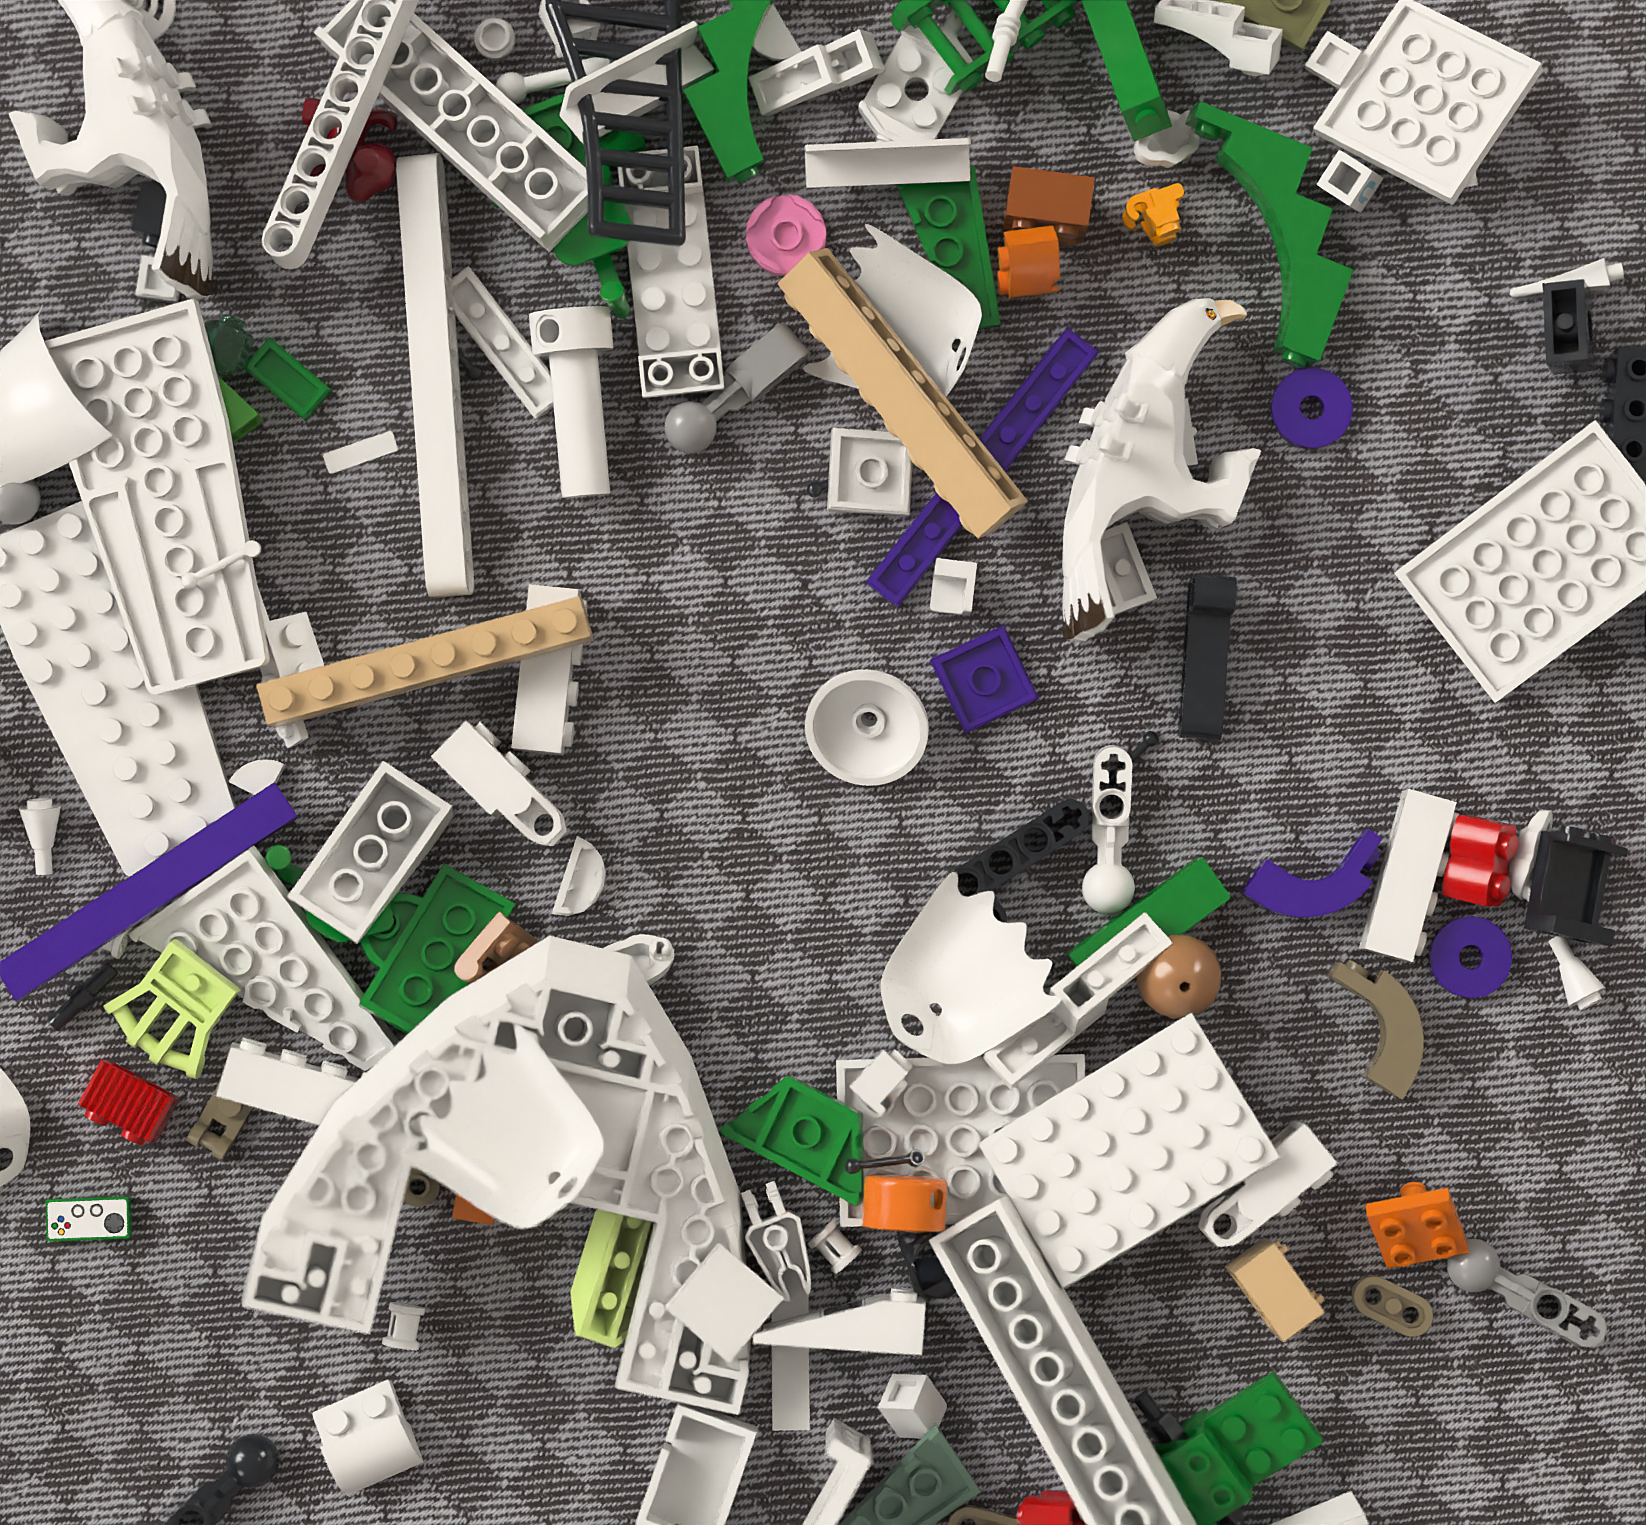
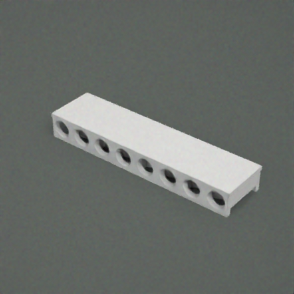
M351 0L324 29L319 26L314 32L322 46L338 60L364 0ZM413 13L378 97L550 252L588 213L586 168ZM390 17L380 18L376 22L375 27L385 26L389 22ZM374 53L362 56L359 64L369 63L373 59Z

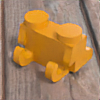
M1176 183L1162 189L1154 188L1132 196L1127 201L1122 215L1124 226L1129 230H1134L1135 222L1139 219V213H1141L1144 221L1140 222L1141 228L1148 235L1150 241L1153 242L1154 247L1176 240V233L1181 230L1177 208L1179 201L1184 195L1182 185Z

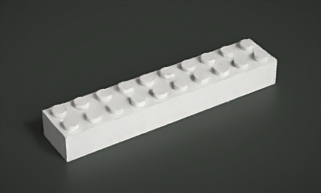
M1007 1196L994 1201L929 1240L931 1246L1086 1525H1197L1066 1291L1058 1281L1010 1197Z

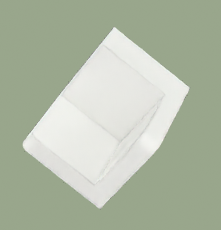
M936 558L930 610L932 612L970 616L977 563Z
M892 1374L878 1409L897 1436L921 1439L935 1424L938 1427L940 1426L947 1409V1403L927 1375Z

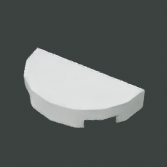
M772 5L762 22L753 50L762 58L766 57L772 61H784L801 53V50L774 5Z
M578 836L576 837L552 911L554 915L571 916L586 911L597 902L605 886L606 870L602 856L591 843Z

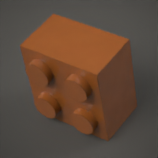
M1013 166L1008 185L1002 233L1005 231L1053 225L1059 247H1074L1075 243H1083L1089 225L1095 177Z

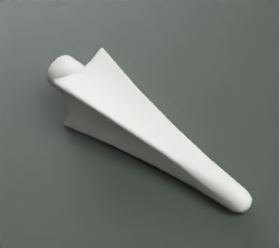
M1602 258L1558 276L1513 288L1510 290V295L1516 298L1543 294L1542 283L1584 279L1591 291H1607V286H1610L1609 282L1624 279L1622 264L1617 263L1606 266L1605 258Z

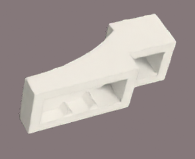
M1161 0L1155 7L1154 23L1185 31L1209 43L1230 59L1229 68L1240 69L1246 75H1269L1280 57L1283 29L1243 22L1244 6L1211 0Z
M859 29L825 46L817 44L748 78L761 114L769 117L819 95L847 86L852 87L885 71L872 33Z

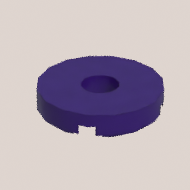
M1316 367L1298 369L1286 376L1274 391L1270 405L1271 418L1280 437L1292 446L1306 450L1326 447L1337 441L1350 425L1353 412L1351 394L1344 382L1332 372ZM1307 398L1319 401L1322 406L1321 417L1313 420L1304 417L1300 410L1301 402Z
M1468 916L1454 918L1440 927L1429 947L1428 961L1430 972L1439 986L1453 995L1464 998L1487 996L1500 988L1509 975L1512 953L1510 942L1502 929L1490 920ZM1467 945L1476 947L1480 952V963L1473 969L1465 968L1459 960L1460 951Z

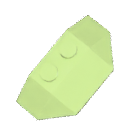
M599 1209L596 1210L570 1292L576 1336L612 1348H616L627 1338L654 1227L652 1221Z

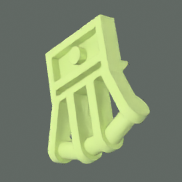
M174 939L168 944L140 984L108 1002L103 1007L108 1015L112 1013L127 1036L126 1042L133 1048L139 1046L150 1055L149 1060L156 1066L163 1064L185 1071L186 1076L198 1079L204 1068L205 1052L210 1032L241 989L179 940ZM150 990L157 998L138 1023L127 1003ZM169 1005L180 1015L159 1042L148 1032L165 1007ZM190 1022L197 1027L190 1055L171 1050Z

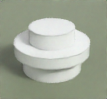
M490 18L483 21L477 27L474 41L478 51L483 56L489 59H501L507 56L514 48L515 34L510 24L505 20Z

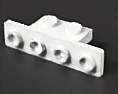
M258 588L270 657L268 664L260 667L263 676L262 683L325 666L307 612L269 621ZM304 721L276 728L278 735L284 739L287 748L296 746L308 738Z

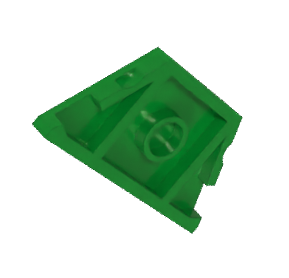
M791 1075L783 1078L765 1096L758 1098L737 1118L721 1127L720 1134L855 1206L862 1204L864 1199L863 1169H860L857 1174H849L845 1170V1163L848 1159L856 1158L859 1161H863L862 1112Z

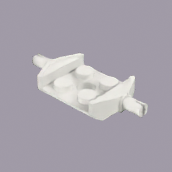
M952 9L943 26H940V29L965 62L970 64L973 60L958 41L957 36L963 22L959 17L957 18L956 13ZM910 25L902 31L899 40L884 64L885 71L878 74L866 97L858 105V111L864 121L877 136L876 142L935 139L962 93L960 89L951 96H948L944 89L954 73L919 27L914 29ZM914 81L922 82L928 89V95L923 100L913 101L905 94L906 86Z

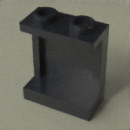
M1560 825L1559 832L1541 831L1523 929L1582 943L1612 946L1615 930L1600 927L1598 923L1610 858L1612 856L1627 857L1628 848L1613 845L1614 837L1590 833L1589 838L1584 837V829Z

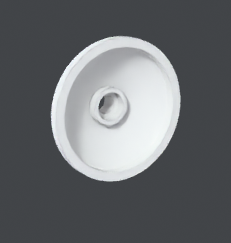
M853 670L833 677L817 690L806 713L805 735L812 754L829 773L849 783L873 786L893 782L906 775L916 766L927 745L929 724L927 713L921 700L903 681L880 671ZM872 712L877 718L875 720H868L863 714Z

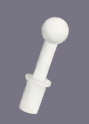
M597 57L581 60L586 75L610 64V59ZM567 68L523 77L515 72H508L498 79L496 88L516 105L526 98L527 93L568 85L572 81Z

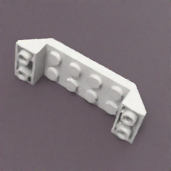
M698 146L684 147L685 243L678 247L630 241L627 244L643 398L725 389ZM667 149L638 153L667 156ZM618 167L619 184L621 187L668 192V173ZM624 204L631 224L669 229L668 209Z

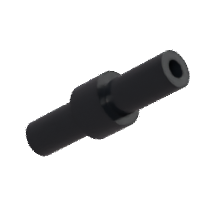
M106 962L85 984L80 982L68 994L70 998L47 1020L48 1023L59 1032L81 1010L86 1012L98 1000L96 995L119 974L117 970Z

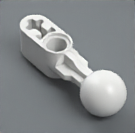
M1108 745L1101 748L1096 753L1093 761L1091 840L1097 845V864L1089 869L1082 883V893L1087 904L1095 911L1103 914H1114L1125 909L1130 904L1135 891L1132 875L1122 866V847L1129 841L1132 761L1127 752L1116 745ZM1110 754H1116L1117 759L1120 762H1124L1123 768L1116 769L1115 777L1117 784L1124 782V789L1115 786L1099 789L1100 781L1109 784V772L1107 768L1101 767L1102 761H1108ZM1107 795H1117L1122 799V810L1116 816L1108 817L1100 812V802Z

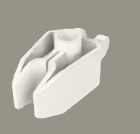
M772 1181L766 1184L767 1196L776 1212V1215L761 1219L755 1195L751 1193V1190L741 1193L752 1222L745 1240L770 1284L786 1302H789L791 1297L783 1277V1272L787 1269V1266L788 1269H795L799 1274L806 1295L810 1294V1262L801 1217L791 1210L786 1211L776 1183Z

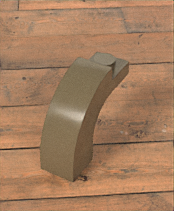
M1348 960L1346 965L1341 962H1334L1326 977L1364 1000L1372 1008L1379 1022V1045L1361 1076L1393 1097L1403 1100L1417 1076L1423 1056L1424 1035L1416 1005L1406 989L1385 970H1378L1372 981L1367 979L1370 972L1351 960Z

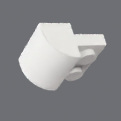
M390 1380L383 1381L312 1413L323 1444L320 1448L327 1466L337 1485L347 1496L423 1463L411 1425L405 1420L396 1391Z

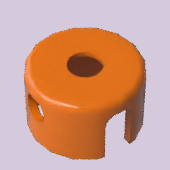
M909 1175L867 1176L864 1180L862 1226L900 1231H945L947 1181L941 1178ZM932 1194H934V1208L931 1205Z

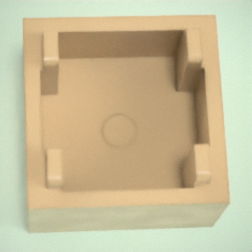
M1264 1237L1224 1267L1270 1331L1281 1341L1285 1342L1325 1313L1319 1305L1325 1299L1321 1294L1317 1295L1313 1289L1309 1291L1283 1256L1289 1250L1286 1245H1281L1278 1240L1272 1242Z

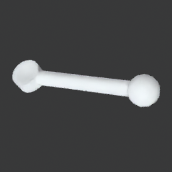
M247 541L242 550L195 574L191 572L184 574L181 580L182 585L187 589L194 588L199 580L246 556L257 557L261 553V545L256 541Z

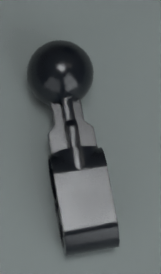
M247 1434L238 1438L227 1452V1469L215 1482H205L162 1525H181V1516L187 1511L200 1513L204 1519V1525H216L231 1510V1500L244 1487L256 1488L263 1486L275 1476L280 1461L275 1444L260 1434Z

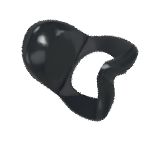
M897 1230L899 1246L906 1262L910 1284L914 1292L921 1296L935 1299H946L954 1295L957 1291L938 1257L916 1259L921 1249L932 1238L931 1232ZM904 1237L914 1238V1240L907 1246Z

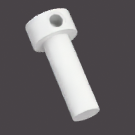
M570 307L530 313L532 354L538 357L549 356L562 498L610 494L598 352L614 349L610 307Z

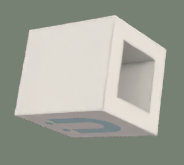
M1339 150L1316 185L1361 213L1384 178Z

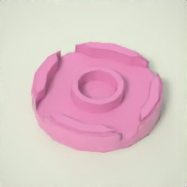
M798 195L774 196L764 200L752 212L747 222L746 243L750 256L761 269L775 276H785L808 252L825 248L827 231L822 214L811 202Z

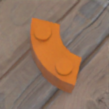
M1053 225L1005 231V246L998 247L1000 270L997 271L999 294L1007 295L1008 299L1058 293L1059 286H1055L1054 281L1060 280L1059 244Z

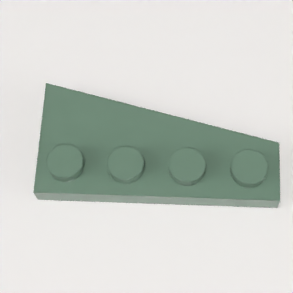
M935 1424L839 1525H933L981 1493V1490L937 1424Z

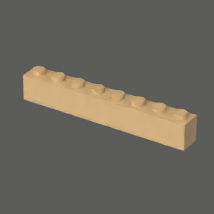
M828 248L808 252L777 283L785 293L786 302L805 318L812 335L827 346L834 355L837 367L853 379L859 387V393L863 400L869 405L874 406L884 419L886 429L905 445L909 451L911 461L927 473L934 482L937 494L953 506L960 515L959 520L967 531L975 534L977 538L993 533L1028 502Z
M580 596L266 681L256 684L266 723L271 727L277 728L594 641L584 602Z

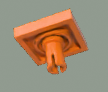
M1409 1182L1401 1187V1197L1366 1204L1367 1219L1387 1269L1405 1267L1431 1260L1447 1259L1452 1256L1469 1253L1468 1240L1448 1188L1427 1192L1424 1184Z

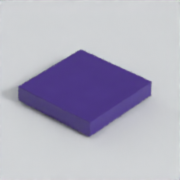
M1004 625L930 659L933 670L964 734L1039 699Z

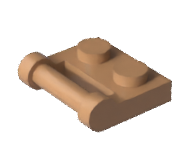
M498 912L457 960L455 973L466 982L476 981L530 948L538 940L521 926ZM489 957L493 960V963L485 970L482 968L481 963Z

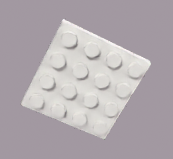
M1399 0L1313 129L1317 136L1453 205L1542 73V64L1416 1Z

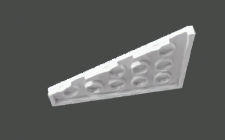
M254 845L128 934L134 942L140 940L163 953L172 940H179L238 986L241 990L237 995L243 998V1003L254 1009L263 1010L268 1017L296 1033L300 1030L324 1044L323 1048L334 1054L343 1055L348 1062L364 1071L374 1066L399 1043V1040L383 1020L359 1007V1002L364 993L319 932L309 925L306 915L299 905L288 898L290 893Z

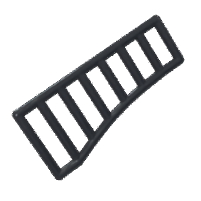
M545 0V9L560 45L572 83L587 76L580 55L618 60L641 47L573 38L566 18L663 31L665 35L681 28L680 0H664V15L562 0ZM676 48L655 62V64L666 65L667 85L618 79L607 84L601 90L603 93L660 97L659 101L666 102L667 120L595 111L591 94L582 97L577 104L584 131L582 136L587 179L588 232L593 237L676 247L682 246L685 243L681 48ZM598 125L605 126V130L667 137V156L601 148ZM602 165L668 173V192L604 185ZM604 202L668 209L669 229L604 221Z

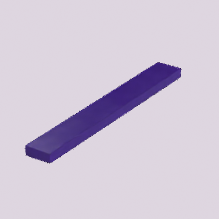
M1068 327L979 438L1005 472L1099 354V351ZM936 492L865 584L898 609L935 562L936 558L939 557L963 525L959 520L960 515L953 506L943 500Z
M275 782L1 960V980L14 1000L19 1002L211 876L253 845L257 846L299 817Z

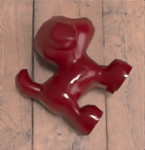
M305 98L302 121L304 125H308L307 131L319 106L320 99ZM384 108L371 110L345 170L346 192L350 200L356 203H364L376 193L397 183L396 163L398 158L394 156L392 150L380 143L365 145V138L372 125L382 124L390 131L396 129L398 119L392 111ZM342 127L330 130L327 139H334L339 136ZM326 164L314 167L310 176H319L325 170Z

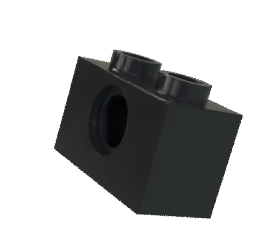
M1584 279L1542 283L1547 366L1553 375L1595 371L1591 290Z

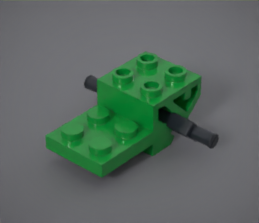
M1275 1371L1267 1374L1212 1410L1208 1411L1205 1407L1180 1424H1178L1169 1411L1160 1410L1147 1390L1138 1394L1133 1400L1147 1419L1144 1426L1157 1442L1154 1450L1197 1525H1212L1215 1522L1217 1525H1245L1243 1520L1246 1518V1514L1240 1507L1252 1500L1253 1486L1323 1443V1436Z

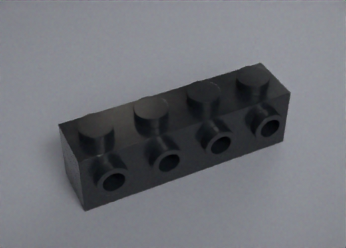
M1618 347L1603 362L1602 382L1608 383L1607 399H1602L1600 404L1599 422L1605 423L1604 432L1646 484V349Z

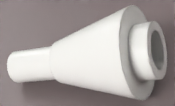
M52 798L27 800V807L19 809L32 849H34L36 875L53 874L51 848L54 845L61 806L52 805Z
M1556 936L1548 942L1560 963L1559 969L1568 1006L1577 1004L1578 1008L1583 1010L1601 1001L1602 997L1599 993L1605 990L1606 987L1578 957L1574 956L1566 939Z

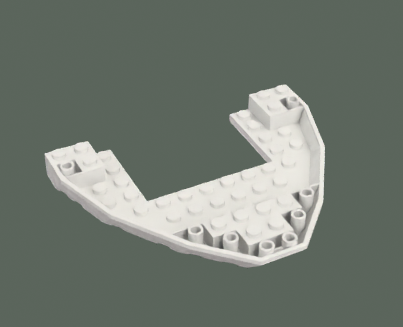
M548 936L448 997L334 1102L262 1216L241 1299L243 1307L370 1334L410 1168H417L402 1156L400 1150L406 1148L424 1150L428 1147V1141L421 1128L419 1117L424 1115L437 1118L447 1117L452 1109L449 1082L451 1080L473 1082L482 1079L486 1073L482 1054L484 1047L494 1048L508 1054L515 1053L517 1049L515 1025H520L537 1042L582 1101L599 1127L603 1138L604 1150L583 1189L569 1203L655 1222L615 1386L618 1389L739 1415L749 1374L751 1338L732 1361L728 1363L664 1307L718 1243L722 1244L746 1265L741 1194L692 1057L631 955ZM555 1171L550 1174L548 1178L549 1183L554 1184L561 1176V1173ZM573 1178L567 1182L559 1192L558 1198L568 1195L575 1187L578 1178Z

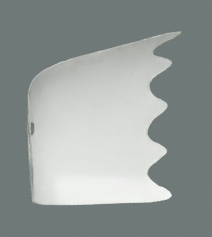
M865 224L867 231L875 238L877 247L873 249L861 247L850 249L851 255L861 268V275L854 282L945 397H947L963 373L971 353L982 317L980 303L973 293L952 276L879 229ZM955 339H960L961 343L957 351L954 352L952 343ZM966 347L965 357L959 370L957 371V365L960 356ZM832 353L821 362L810 363L803 367L805 372L813 376L859 389L853 379L837 367Z
M956 872L950 873L938 886L904 935L885 967L880 985L885 1013L894 1036L906 1046L943 1064H959L984 1054L1046 1015L1062 1000L1058 995L1048 996L1043 992V984L1050 972L1052 961L1049 959L1032 960L1027 956L1024 943L1027 925L1024 922L1003 923L998 921L993 915L995 897L993 891H985L969 897L962 896L958 890L959 878ZM937 1003L940 1005L942 1012L939 1016L932 1012L930 1004ZM904 1014L914 1015L921 1021L923 1025V1033L921 1035H911L903 1028L901 1018Z
M515 1025V1035L517 1038L515 1053L508 1054L494 1048L484 1047L482 1054L486 1067L485 1076L473 1082L451 1080L449 1082V1090L452 1098V1109L449 1115L444 1118L425 1115L419 1117L421 1128L428 1141V1147L424 1150L401 1149L400 1153L417 1168L494 1218L514 1227L530 1228L554 1214L580 1193L597 1165L604 1148L600 1129L582 1101L530 1034L522 1026ZM555 1171L560 1172L561 1176L554 1184H550L548 1181L550 1174ZM573 1178H578L573 1190L565 1197L558 1198L563 1186Z

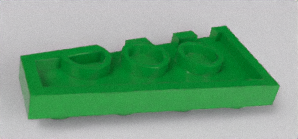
M975 164L970 165V181L895 184L928 261L963 284L974 294L980 303L982 317L978 330L1000 327L1001 322Z

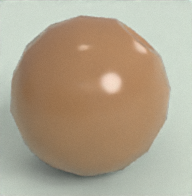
M1169 935L1167 937L1171 940L1172 944L1137 975L1138 990L1142 1000L1159 1014L1172 1019H1181L1190 1013L1194 1016L1199 1015L1214 1003L1220 990L1221 966L1216 953L1205 942L1189 935Z

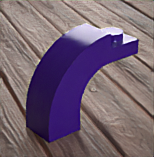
M1370 829L1363 830L1340 865L1331 874L1319 880H1303L1294 877L1269 859L1262 860L1239 894L1258 907L1280 916L1308 918L1333 913L1350 905L1373 883V881L1361 874L1360 871L1362 868L1369 871L1382 853V850L1377 848L1383 838Z

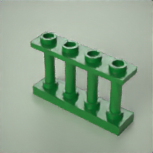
M902 0L896 5L889 19L896 30L900 33L910 25L914 29L919 27L954 73L944 89L948 96H951L960 89L963 93H966L982 81L983 77L981 75L987 70L995 42L992 39L993 34L966 0ZM993 0L1002 13L1005 12L1010 0ZM1041 0L1047 11L1031 22L1022 12L1019 18L1021 27L1015 45L1010 47L1005 66L1014 58L1012 53L1022 46L1029 50L1037 45L1045 37L1044 31L1053 25L1060 29L1070 22L1077 14L1074 9L1080 0ZM941 4H944L945 7L950 6L986 52L970 64L965 62L932 19L934 14L932 10Z

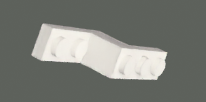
M1143 913L1050 988L1049 996L1058 995L1062 998L1061 1002L1054 1009L986 1052L984 1060L1011 1090L1104 1015L1108 999L1140 974L1162 951L1172 944L1171 940L1146 913Z

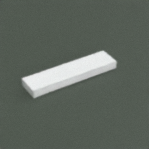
M468 266L452 279V287L448 286V291L453 288L454 300L449 295V303H453L455 316L537 420L554 407L551 372L540 357L533 356L532 347Z

